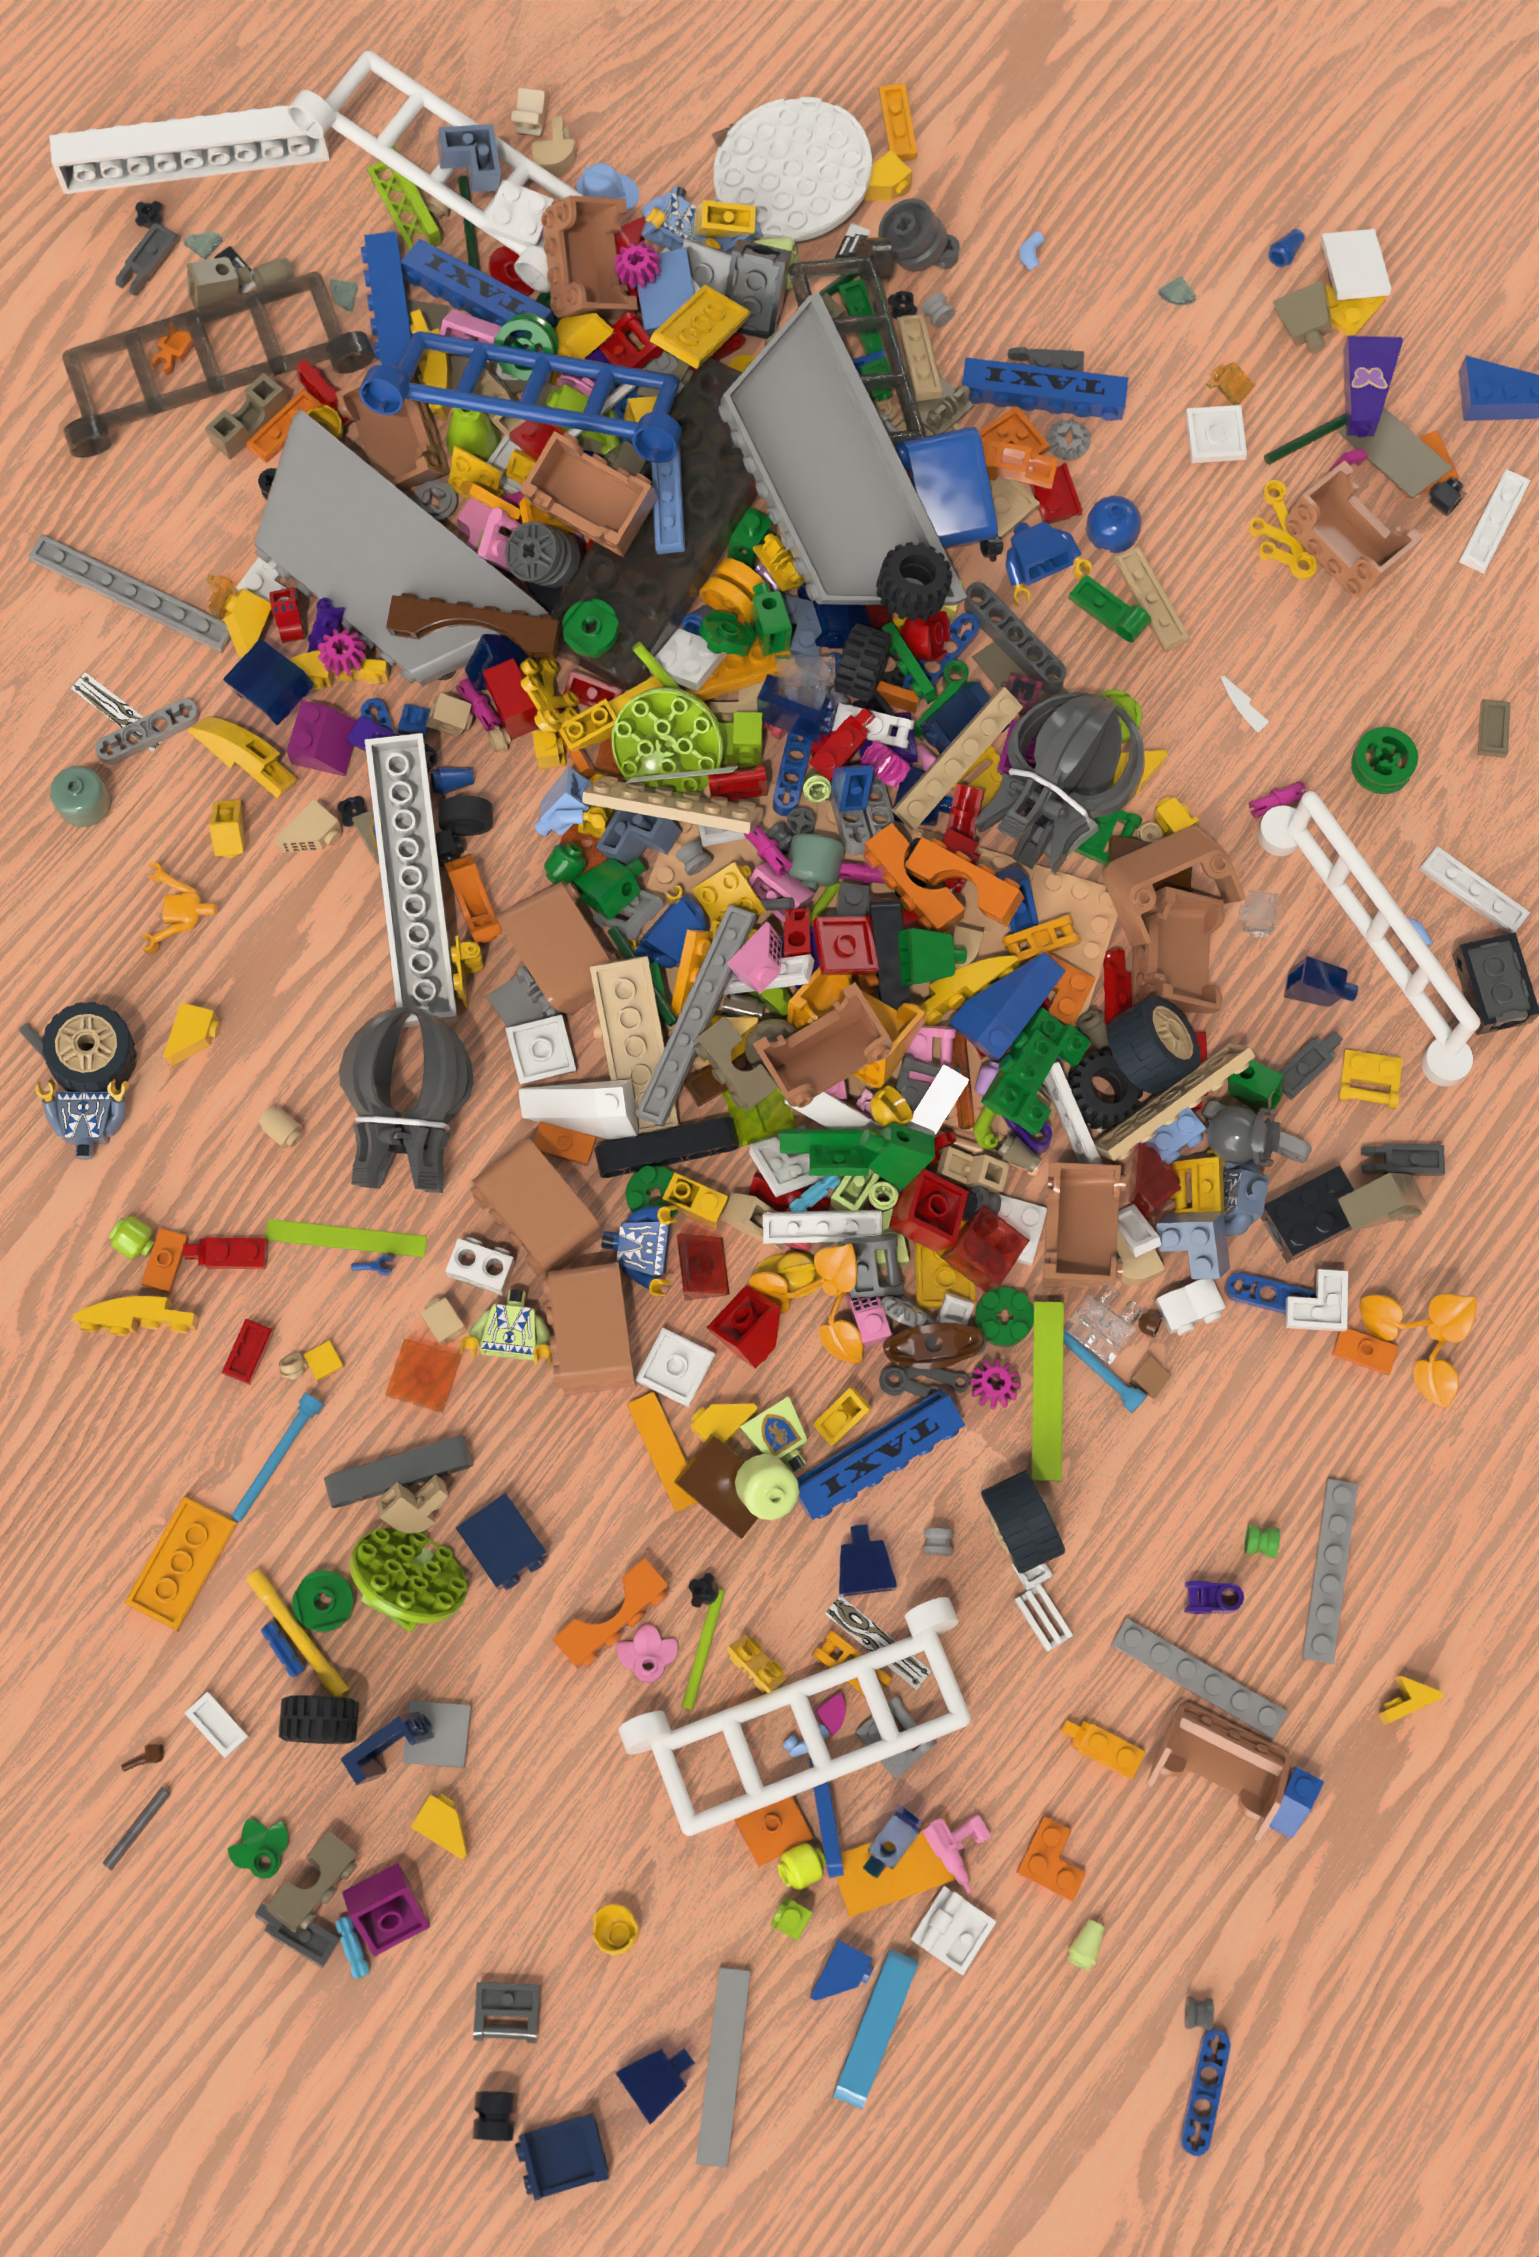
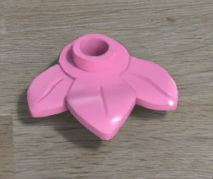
M649 1623L643 1624L637 1630L634 1642L619 1641L617 1643V1654L621 1664L626 1668L634 1670L636 1677L645 1683H653L659 1680L664 1673V1667L675 1660L678 1651L676 1639L670 1638L661 1641L657 1629ZM646 1663L654 1664L652 1670L647 1671L643 1669Z

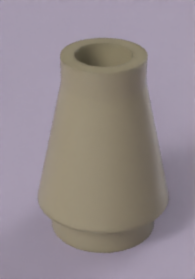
M1090 1010L1082 1014L1077 1020L1078 1031L1091 1041V1044L1097 1049L1099 1054L1103 1051H1110L1107 1039L1108 1030L1103 1015L1098 1014L1096 1010Z
M1009 1133L996 1151L1001 1156V1160L1024 1168L1031 1173L1037 1168L1042 1159L1017 1135L1012 1136Z

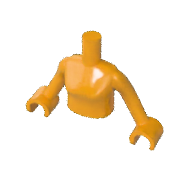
M157 862L149 864L150 868L158 869V872L155 875H148V878L157 883L162 881L184 894L165 895L162 912L163 921L165 924L174 925L153 936L150 934L142 936L144 940L151 941L150 946L141 947L147 954H154L159 950V941L174 934L193 929L198 922L199 915H216L218 910L216 903H200V896L197 890L166 874L165 869Z

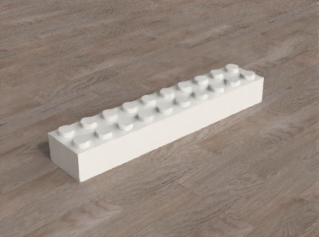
M283 105L266 109H249L234 113L223 112L218 115H198L186 119H168L167 121L153 123L142 122L137 125H117L112 128L88 129L81 132H62L57 135H49L52 165L64 194L330 161L327 135L325 134L321 139H315L303 133L289 118L287 113L289 106Z
M423 733L365 739L396 1007H410L411 1010L413 1008L425 1009L438 1016L445 1023L456 1022L458 1018ZM414 1013L407 1018L403 1028L420 1026L419 1020Z

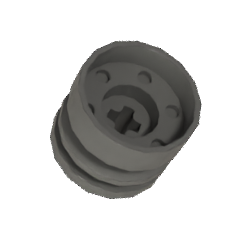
M531 521L517 527L507 541L505 550L506 563L511 573L520 580L544 587L557 588L564 586L573 579L578 570L580 562L579 546L574 537L564 530Z

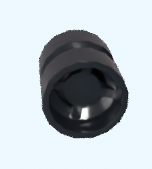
M476 2091L474 2110L479 2113V2117L473 2121L472 2139L513 2141L515 2122L510 2118V2115L516 2109L517 2093Z

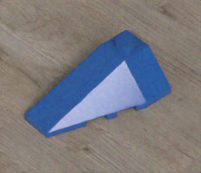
M1043 952L977 995L966 1000L948 1024L956 1028L962 1036L988 1058L998 1060L1018 1037L1066 971Z

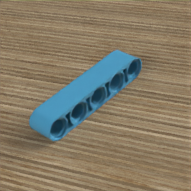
M889 1949L833 2094L834 2098L863 2109L916 1972L918 1960Z

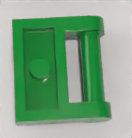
M1122 810L1111 815L1093 818L1092 820L1098 824L1099 830L1073 852L1106 865L1108 863V854L1103 851L1117 822L1125 825L1119 837L1131 839L1135 829L1140 827L1143 820L1134 813H1127Z

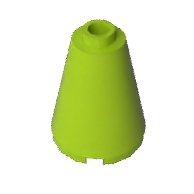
M453 407L445 439L448 453L453 456L454 446L456 445L487 462L500 443L499 430L490 420L487 413Z

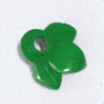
M247 1819L242 1829V1844L230 1846L227 1849L229 1857L238 1868L250 1869L258 1878H271L279 1871L281 1865L280 1856L288 1847L289 1839L286 1826L280 1821L267 1830L261 1823ZM263 1857H268L271 1861L267 1869H263L260 1866V1861Z

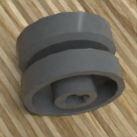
M911 198L898 202L884 214L879 224L878 236L882 246L904 270L914 272L928 268L942 256L947 246L948 234L944 224L923 200Z

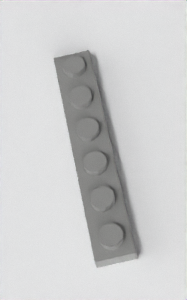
M1333 1479L1326 1480L1301 1659L1327 1664L1334 1663L1358 1484Z
M1128 1618L1123 1622L1111 1646L1270 1739H1274L1287 1714V1711Z

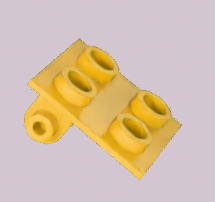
M454 446L448 484L456 493L470 500L471 497L459 489L461 483L465 480L480 486L497 497L505 494L502 486H500L502 471L460 447Z
M770 533L764 538L765 544L753 546L752 549L781 592L807 585L803 576H799L794 568V557L790 549H785L778 536Z
M733 862L692 889L711 920L721 922L728 905L755 913L756 916L766 911L748 883L749 876H751L750 868L746 865L737 866L736 862Z
M455 936L456 946H451L452 962L455 966V972H458L453 974L454 988L457 991L458 1000L463 999L465 1008H468L465 974L480 972L484 967V961L477 943H460L459 937Z
M744 1635L726 1648L727 1652L731 1655L729 1659L739 1669L744 1667L742 1670L743 1674L748 1671L751 1674L748 1679H756L753 1684L762 1694L776 1690L778 1686L788 1679L783 1674L784 1670L781 1665L775 1660H770L762 1652L763 1648L756 1639Z

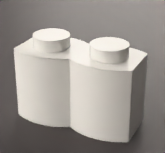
M1200 1279L1185 1287L1162 1295L1155 1301L1169 1334L1177 1332L1178 1336L1194 1330L1193 1324L1204 1320L1205 1324H1210L1222 1318L1220 1313L1226 1309L1213 1279Z

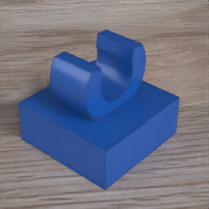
M404 704L397 728L398 733L404 735L423 733V739H426L429 730L426 723L430 709Z

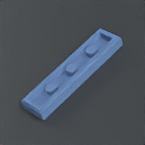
M679 445L675 456L671 460L663 463L651 462L652 484L658 496L654 504L655 549L657 554L685 551L681 453Z

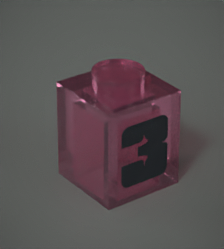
M1010 673L1008 682L1002 681L1001 687H1005L1023 706L1018 714L1025 715L1033 706L1037 705L1043 682Z

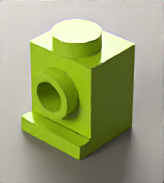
M785 1897L770 1925L798 1941L813 1912Z

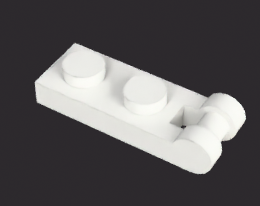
M839 703L832 731L835 732L850 715L855 718L862 708ZM869 710L876 718L867 727L870 731V734L867 736L868 740L907 749L909 744L907 737L909 730L913 729L914 721ZM892 726L898 727L896 737L890 736Z

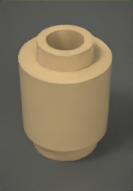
M270 1107L259 1120L262 1131L282 1148L296 1146L303 1137L301 1133L303 1126L281 1108Z

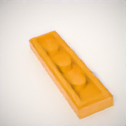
M649 1393L627 1403V1407L675 1513L698 1504L674 1483L687 1463L655 1393Z

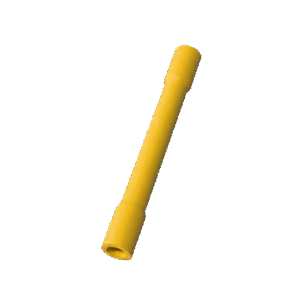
M258 1569L250 1574L246 1581L259 1599L267 1605L313 1667L331 1696L343 1697L350 1691L347 1684L335 1668L331 1667L278 1596L276 1589L263 1571Z

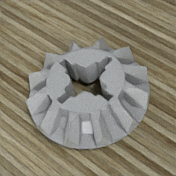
M1073 418L1065 421L1060 419L1058 423L1051 426L1047 434V442L1050 445L1049 450L1056 457L1063 460L1078 459L1089 449L1091 442L1090 430L1084 427L1083 422L1078 423ZM1071 431L1072 438L1074 439H1072L1069 447H1066L1067 442L1064 437Z
M439 480L423 483L413 495V501L437 521H445L446 517L450 514L453 515L457 505L454 489L449 484ZM431 494L433 495V497L436 498L437 501L441 500L439 502L440 509L435 508L434 505H430Z
M892 1296L884 1297L880 1304L888 1316L908 1326H922L927 1319L924 1313L917 1309L916 1306L899 1298L896 1299Z

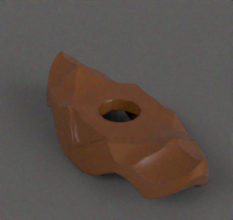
M931 1323L912 1327L891 1336L884 1341L883 1351L886 1357L898 1366L939 1369L974 1357L984 1345L985 1334L981 1329L958 1323ZM929 1336H939L943 1341L942 1347L936 1351L929 1350L925 1345V1341Z

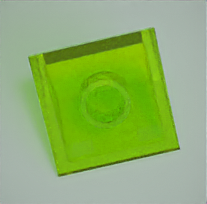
M779 1087L747 1111L743 1107L738 1108L729 1096L732 1093L730 1090L723 1093L729 1113L734 1118L737 1135L742 1147L778 1135L782 1129L797 1128L791 1109L785 1104V1097Z

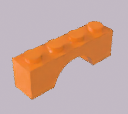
M890 823L865 842L864 859L871 868L875 869L877 867L883 874L882 880L890 890L895 889L899 893L903 906L909 912L913 910L920 918L918 922L923 930L945 933L964 918L965 908L947 887L925 889L911 881L904 868L905 860L909 855L910 843L893 823Z
M921 837L904 865L908 873L932 887L950 878H963L971 881L978 890L977 907L980 912L1007 927L1024 900V896L1019 889L1020 885L1005 877L1004 881L995 876L996 872L983 864L980 867L970 863L971 859L959 851H956L955 854L946 850L947 846L935 838L929 841Z
M645 1558L622 1577L625 1598L620 1611L612 1619L601 1624H587L574 1619L552 1638L577 1669L582 1665L585 1669L588 1668L599 1658L597 1652L606 1645L608 1648L613 1646L622 1637L619 1633L628 1624L631 1628L637 1625L645 1617L643 1611L651 1604L657 1607L668 1597L666 1591L669 1589V1585Z

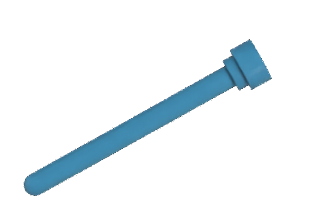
M1064 1328V1344L1122 1396L1120 1400L1124 1402L1123 1406L1132 1414L1147 1398V1395L1139 1388L1137 1390L1133 1386L1129 1388Z
M304 1392L298 1401L300 1403L297 1408L299 1410L298 1414L232 1513L234 1521L240 1522L243 1520L309 1417L313 1418L315 1414L318 1415L324 1407L323 1403Z

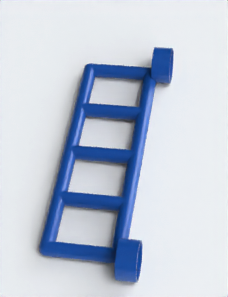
M422 331L413 334L397 369L384 364L371 367L359 390L363 403L372 411L382 415L397 413L405 399L591 431L632 439L635 451L642 458L655 463L671 460L676 454L682 437L679 424L669 416L680 385V381L675 375ZM425 349L470 357L456 390L410 382ZM487 360L533 368L519 401L473 393ZM550 371L596 379L583 413L536 405ZM613 382L660 390L652 412L643 415L639 422L600 416Z

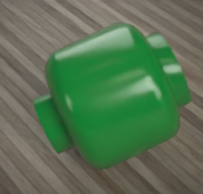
M573 843L554 846L544 864L548 880L554 884L561 881L573 883L572 880L580 876L586 866V860L582 855L583 851L581 848Z

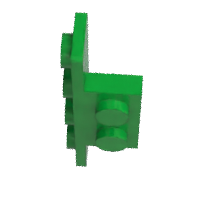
M780 1130V1153L809 1154V1176H869L867 1148L859 1144L860 1137L865 1130ZM871 1130V1131H873V1132L879 1134L882 1130Z

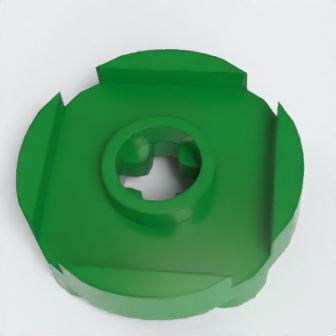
M599 599L575 603L566 612L562 623L563 636L568 646L577 654L591 658H598L608 651L616 642L621 630L617 615L612 607ZM596 622L597 629L593 633H586L585 625L587 623L592 625Z
M722 610L710 611L707 617H703L699 626L700 635L708 643V650L716 654L724 652L740 657L748 655L755 641L756 633L747 621L743 625L736 621L737 615Z
M644 1166L630 1178L625 1192L630 1212L633 1213L646 1206H670L662 1199H656L654 1203L650 1202V1196L647 1193L649 1190L653 1191L656 1188L660 1190V1195L664 1196L674 1172L661 1166ZM678 1210L670 1211L672 1219L679 1214Z
M1008 1287L996 1288L985 1293L978 1303L974 1316L975 1326L984 1332L987 1342L991 1345L1003 1348L1012 1347L1024 1340L1030 1333L1034 1324V1310L1029 1302V1298L1024 1293ZM1002 1310H1007L1008 1314L1013 1317V1319L1008 1320L1007 1325H1003L1000 1319H996V1314H1001Z
M325 1570L316 1571L305 1576L298 1585L297 1590H295L292 1599L296 1618L308 1629L319 1633L332 1632L342 1627L351 1619L355 1604L354 1593L350 1584L340 1575ZM325 1593L327 1598H332V1603L328 1604V1609L326 1610L315 1604V1601L320 1600V1594Z

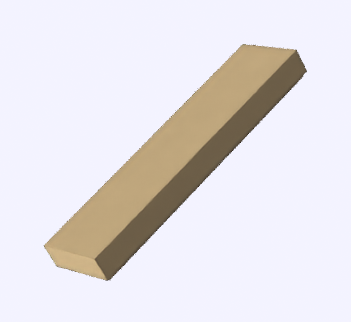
M924 314L897 317V326L915 402L943 398V390Z
M1137 546L1115 556L1113 562L1137 605L1146 610L1151 616L1152 621L1149 626L1163 652L1166 653L1188 643L1190 636L1140 547Z

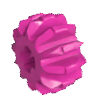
M631 241L630 248L628 249L621 246V254L615 255L616 265L614 269L623 286L629 284L630 288L634 290L637 285L645 289V283L654 284V276L660 275L661 261L653 246L646 247L643 241L638 246H635Z
M334 628L332 637L324 634L323 639L325 643L318 645L319 652H321L318 658L320 663L324 664L325 670L328 673L334 670L337 677L341 675L342 671H345L347 676L350 677L352 668L360 671L361 665L359 662L366 661L364 653L366 646L364 642L360 641L359 634L354 633L350 635V631L347 628L343 630L342 634H339L338 630Z
M874 741L871 746H868L864 751L863 757L860 759L862 765H873V774L891 787H897L900 782H903L910 770L909 763L879 741Z
M998 1358L994 1360L993 1367H991L987 1360L983 1361L982 1367L984 1371L976 1367L973 1373L978 1378L970 1379L969 1383L971 1386L979 1387L971 1393L973 1397L983 1396L979 1405L984 1406L986 1401L989 1400L991 1401V1410L996 1409L997 1401L1000 1402L1003 1408H1006L1008 1406L1007 1398L1013 1401L1017 1398L1016 1393L1012 1390H1019L1021 1387L1020 1383L1012 1381L1019 1376V1373L1017 1371L1008 1373L1011 1367L1009 1362L1003 1368L999 1367L1000 1359ZM992 1378H997L998 1384H1002L1003 1387L1000 1385L998 1390H993V1386L988 1384V1382L991 1383Z

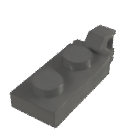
M1334 1031L1324 1042L1319 1037L1316 1040L1313 1039L1278 1072L1284 1075V1094L1290 1100H1293L1334 1061L1337 1055L1333 1050L1343 1040L1338 1033Z
M261 1903L255 1913V1918L267 1925L264 1931L271 1938L321 1968H324L340 1942L338 1937L314 1923L306 1930L301 1928L295 1934L267 1911V1906Z

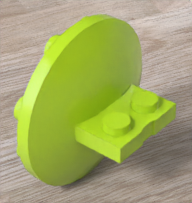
M660 687L638 694L622 708L613 726L612 751L620 772L628 781L632 777L718 769L723 760L724 739L717 718L703 701L684 690ZM708 775L639 781L644 783L645 787L656 789L657 786H666L672 788L673 792L677 793L685 791L699 793L709 784Z
M376 1528L358 1540L350 1555V1572L355 1584L363 1594L361 1601L379 1613L385 1614L393 1622L411 1633L418 1623H437L451 1618L459 1611L466 1598V1578L460 1565L453 1558V1552L449 1548L440 1546L429 1539L424 1532L405 1533L395 1528ZM427 1542L437 1547L434 1554L425 1547Z

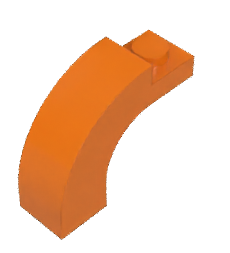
M469 854L444 863L473 941L475 943H486L494 940L497 935L503 934L490 905L472 855Z

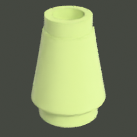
M813 769L806 775L803 793L809 801L822 802L829 797L831 784L816 769Z
M879 1181L870 1188L869 1200L877 1210L886 1211L896 1204L898 1191L891 1183ZM884 1197L888 1202H880L877 1199Z
M1088 1920L1067 1950L1069 1952L1067 1960L1075 1966L1089 1971L1092 1965H1096L1105 1928L1097 1922Z

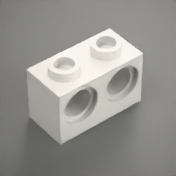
M467 1237L466 1241L458 1238L446 1268L447 1276L504 1296L516 1264L514 1257L510 1256L511 1252L500 1247H494V1250L482 1247L483 1243L470 1237ZM465 1254L476 1256L474 1263L470 1266L460 1264L461 1258ZM494 1263L503 1265V1271L499 1275H490L488 1268Z

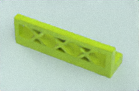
M393 145L392 149L397 152L395 146ZM382 161L367 167L368 174L408 250L410 251L414 246L411 242L414 232L425 235L426 242L434 247L442 245L439 229L415 184ZM388 168L391 170L392 176L389 182L378 179L377 173ZM391 190L403 193L404 196L401 203L389 200ZM403 211L414 214L415 218L412 225L400 221Z

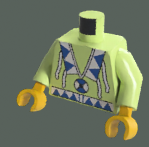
M509 1290L507 1305L493 1304L491 1310L485 1311L471 1327L468 1335L462 1338L460 1354H463L465 1349H472V1357L475 1358L479 1346L481 1355L534 1361L535 1365H538V1360L544 1357L548 1358V1364H552L551 1334L544 1319L536 1315L535 1309L524 1307L526 1292Z

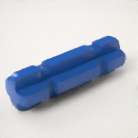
M272 1621L261 1629V1633L267 1641L270 1640L269 1645L280 1662L286 1665L285 1669L288 1674L294 1678L305 1670V1666L299 1658L296 1659L297 1654L285 1636L280 1634L281 1630L278 1625Z

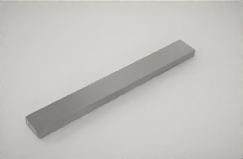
M41 534L28 555L30 561L222 654L232 639L224 621Z
M728 905L635 1115L638 1118L662 1127L665 1126L697 1054L694 1049L696 1044L693 1040L709 1027L733 973L727 962L746 943L757 918L755 913Z

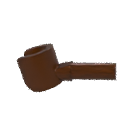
M146 1745L145 1756L122 1764V1770L125 1772L146 1763L161 1762L164 1757L163 1745Z

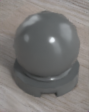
M1240 1105L1227 1106L1217 1112L1211 1119L1207 1130L1210 1148L1220 1159L1232 1164L1246 1163L1253 1158L1257 1166L1271 1167L1274 1164L1273 1159H1270L1271 1153L1278 1152L1280 1142V1122H1274V1116L1278 1114V1111L1275 1108L1262 1107L1258 1114H1256L1250 1108Z

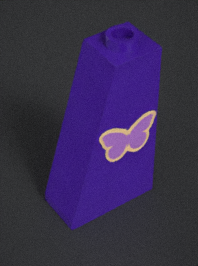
M1347 337L1343 350L1347 436L1363 438L1375 435L1401 350L1403 337Z

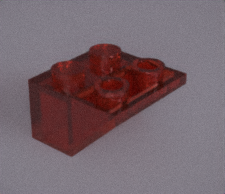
M1143 1143L1139 1146L1132 1160L1128 1201L1132 1205L1134 1204L1149 1222L1175 1201L1182 1187L1179 1185L1181 1182L1178 1176L1172 1170L1167 1171L1160 1163L1162 1159L1158 1152L1152 1147L1148 1148Z
M982 1205L959 1230L956 1244L946 1248L940 1258L987 1293L1001 1286L1030 1240L985 1205Z

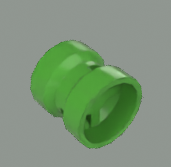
M1248 1524L1244 1543L1245 1554L1255 1555L1260 1550V1553H1263L1266 1557L1276 1558L1280 1543V1529L1269 1527L1261 1531L1258 1525Z

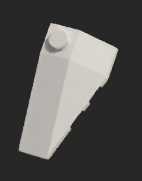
M631 1079L518 1089L522 1118L537 1122L542 1121L609 1140L639 1136Z

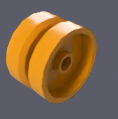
M724 558L715 568L714 577L707 579L700 588L699 595L703 602L711 606L713 610L731 612L738 616L736 621L743 625L747 621L751 625L753 622L751 605L752 597H754L752 588L759 583L766 582L754 570L742 562L732 558Z

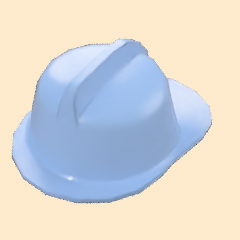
M596 163L585 168L576 186L577 192L583 196L626 199L627 211L634 208L639 199V190L635 182L626 175L616 172L612 166L606 163Z

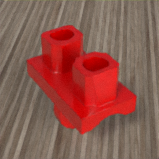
M956 784L946 832L949 828L972 840L975 839L977 830L975 821L980 816L985 794L984 789Z

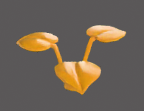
M852 1244L825 1247L819 1250L814 1257V1263L821 1277L794 1292H788L787 1281L780 1275L772 1272H759L753 1274L748 1279L749 1287L778 1304L780 1314L786 1313L790 1309L789 1299L795 1298L822 1284L826 1294L837 1296L828 1318L830 1324H823L819 1328V1336L823 1346L831 1355L849 1363L863 1362L864 1344L859 1330L846 1320L835 1321L841 1301L846 1296L845 1292L851 1291L857 1283V1261Z
M1452 1293L1439 1294L1429 1304L1430 1317L1410 1323L1401 1322L1404 1318V1309L1393 1298L1379 1294H1371L1361 1298L1359 1307L1364 1325L1368 1332L1377 1339L1391 1341L1399 1335V1328L1408 1329L1424 1325L1428 1326L1427 1332L1429 1336L1434 1340H1438V1344L1430 1354L1429 1360L1422 1359L1416 1362L1413 1371L1414 1381L1421 1394L1430 1402L1441 1407H1449L1459 1390V1376L1452 1364L1446 1360H1436V1356L1443 1345L1447 1343V1340L1450 1342H1460L1469 1335L1476 1317L1477 1298L1475 1296H1462Z

